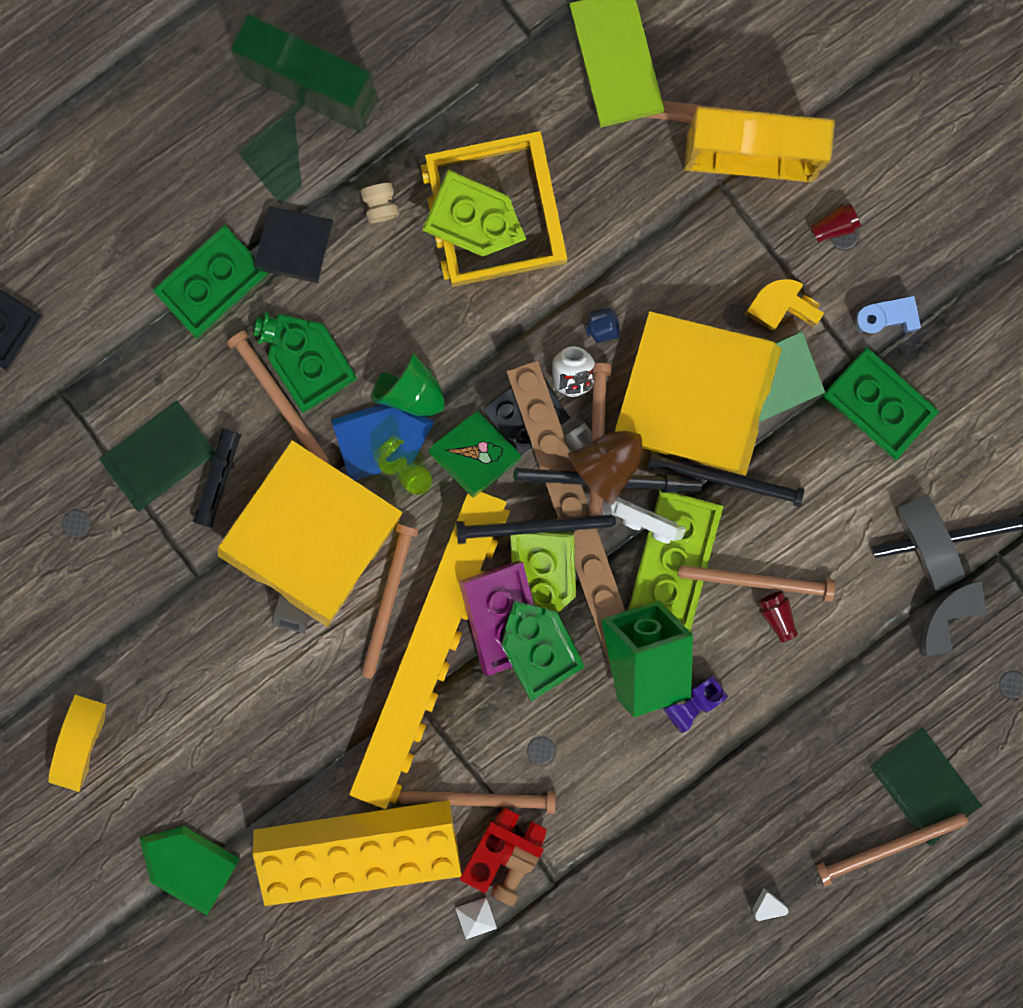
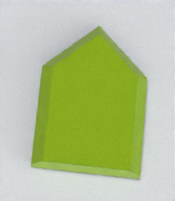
M450 170L447 171L422 231L482 257L526 240L508 195Z
M570 531L511 535V563L517 560L523 562L534 606L556 611L557 613L560 612L576 597L574 534Z

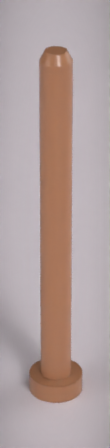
M246 330L230 338L226 342L230 349L236 347L306 450L329 463L328 457L247 342L250 336Z
M595 363L591 442L605 435L606 376L611 375L612 368L607 363ZM590 488L589 516L602 515L603 499Z
M397 523L395 529L396 532H399V537L362 669V676L369 679L374 676L412 536L417 537L419 532L417 528Z
M686 565L679 566L677 570V576L684 579L822 596L823 601L828 602L833 601L835 594V579L826 578L824 583Z
M401 791L398 802L402 804H426L450 800L451 806L547 809V814H555L556 791H548L547 796Z
M957 814L825 867L824 863L816 865L818 875L823 886H829L832 884L831 879L961 828L968 823L965 814Z

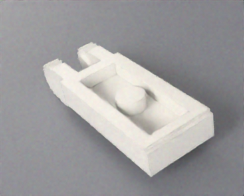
M619 497L613 505L603 500L602 515L612 514L623 518L622 524L635 530H641V527L653 532L651 535L653 538L670 544L671 540L676 541L683 538L686 530L683 525Z

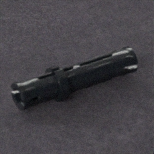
M224 428L221 429L214 456L211 455L209 462H211L210 470L192 522L213 528L230 469H234L236 464L233 460L242 434Z

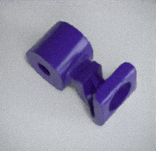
M711 675L691 688V698L684 701V704H673L662 709L678 731L684 733L691 728L694 718L701 710L705 713L710 712L726 700L728 695L714 675Z

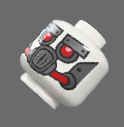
M574 346L567 347L554 356L552 362V383L556 390L567 396L576 397L588 392L593 387L595 362L593 357L584 349Z

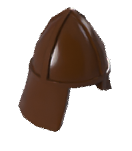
M629 431L610 432L582 448L569 452L568 457L589 487L604 501L613 505L626 483L638 469L643 452L642 436Z

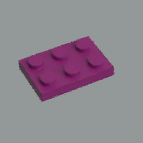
M518 560L459 581L482 671L487 676L512 667L501 644L513 601L534 606L524 564Z

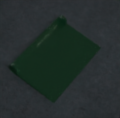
M300 103L295 105L238 152L280 204L302 187L295 114L303 107Z
M176 400L99 460L137 512H140L207 461L211 455L214 456L215 450Z
M923 727L870 767L916 830L957 814H965L968 817L982 806ZM941 836L928 840L926 843L930 847L937 843Z

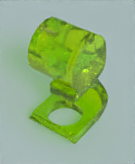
M391 436L376 450L374 454L375 465L383 473L389 475L398 472L397 480L411 494H424L430 489L432 484V476L426 468L417 463L407 464L408 461L403 456L392 462L386 460L394 450L404 443L402 438Z

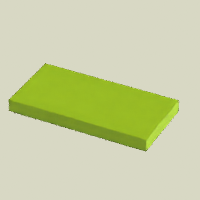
M581 0L570 3V11L600 128L664 113V106L636 0Z
M659 490L654 513L685 526L686 530L681 540H671L670 544L653 538L651 536L653 532L649 530L628 610L659 600L691 631L704 581L680 578L677 576V570L682 565L701 568L708 567L723 510L722 505L677 493H662Z

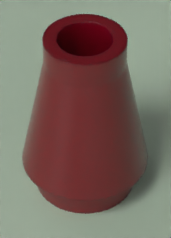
M851 203L845 206L843 204L839 205L817 223L811 225L818 243L854 234L856 229L862 227Z
M778 591L759 600L758 603L761 607L759 612L776 633L780 642L789 641L798 635L789 597H785L782 591Z

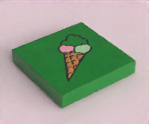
M478 411L432 445L428 452L472 498L476 497L516 465L522 457Z

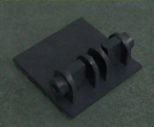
M547 386L559 423L563 425L570 419V416ZM510 387L483 407V410L503 437L523 455L532 448V444L512 387Z

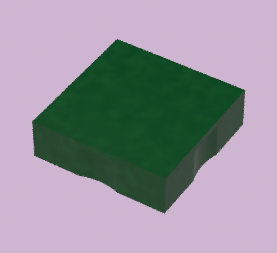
M247 14L230 49L245 78L359 133L363 132L379 99L376 89L372 86L374 81L371 72L250 14Z

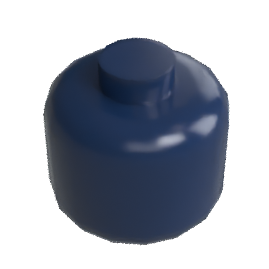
M612 308L592 311L589 314L588 323H585L587 335H592L595 342L602 343L619 337V321L616 312Z

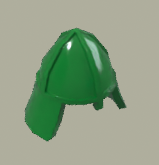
M414 353L410 356L409 362L400 378L386 372L380 373L371 393V400L373 402L416 416H433L445 409V400L438 379L433 375L432 370L425 366Z

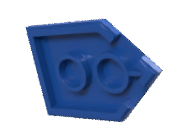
M383 404L332 419L348 476L354 481L413 463L435 423L424 416H416L405 411L401 412L398 409Z

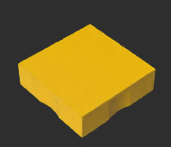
M697 108L687 133L684 171L813 183L819 176V171L824 169L830 162L834 120Z
M649 311L615 432L629 431L640 434L642 436L643 449L689 458L703 465L746 476L759 432L760 413L770 393L782 349L775 342Z
M291 441L218 547V556L254 580L274 588L289 603L326 627H329L354 590L356 582L370 561L376 557L400 521L403 512L296 442Z

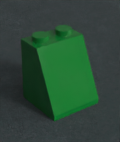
M659 600L602 619L617 700L634 718L691 698L693 634Z

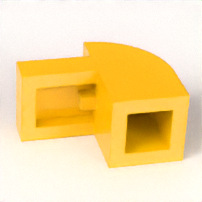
M782 279L765 286L755 297L745 315L772 332L776 329L786 311L812 327L818 324L824 312L818 309L820 304L806 295H803L802 298L797 296L803 286L802 283L795 280Z

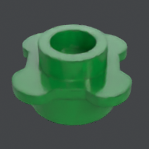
M269 312L263 313L262 318L256 317L252 335L257 337V344H262L263 342L272 343L277 318L269 316Z

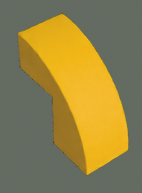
M74 696L54 751L48 779L49 783L80 792L89 771L91 751L104 724L106 704L82 696Z

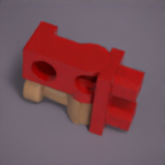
M504 807L497 815L495 821L490 820L459 880L486 894L500 865L509 868L503 885L496 884L490 895L514 907L519 897L514 891L524 875L535 868L544 851L542 844L547 828L531 821L524 836L512 831L520 815Z

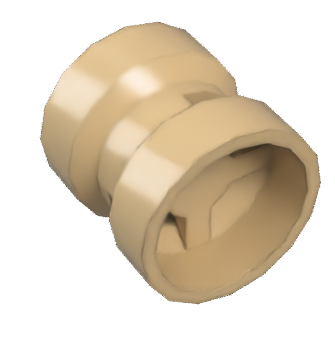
M392 183L377 184L361 190L362 199L369 207L366 212L368 223L384 222L400 216L397 205L391 202L394 195Z

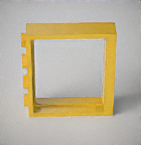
M541 131L425 155L427 164L420 166L424 184L431 183L433 196L427 197L431 211L441 188L438 168L530 149L552 255L465 273H459L454 244L435 236L437 248L444 247L447 260L440 262L444 280L451 279L452 287L567 263V254Z

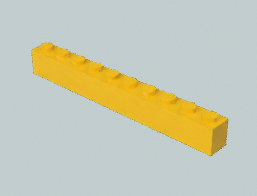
M481 492L472 498L467 493L457 521H465V526L506 523L510 510L505 509L506 501ZM455 524L349 794L350 796L385 810L389 802L396 804L402 789V785L397 784L401 771L408 774L415 756L409 753L413 741L420 743L426 724L421 723L425 710L432 712L439 695L433 692L437 680L444 682L451 663L445 661L449 649L456 651L461 639L462 632L457 631L461 618L468 620L459 581L486 572L481 570L485 557L492 559L498 541L494 540L493 537L466 539V544H458Z

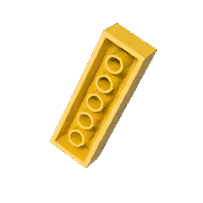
M450 800L253 830V857L265 906L461 877L459 849Z

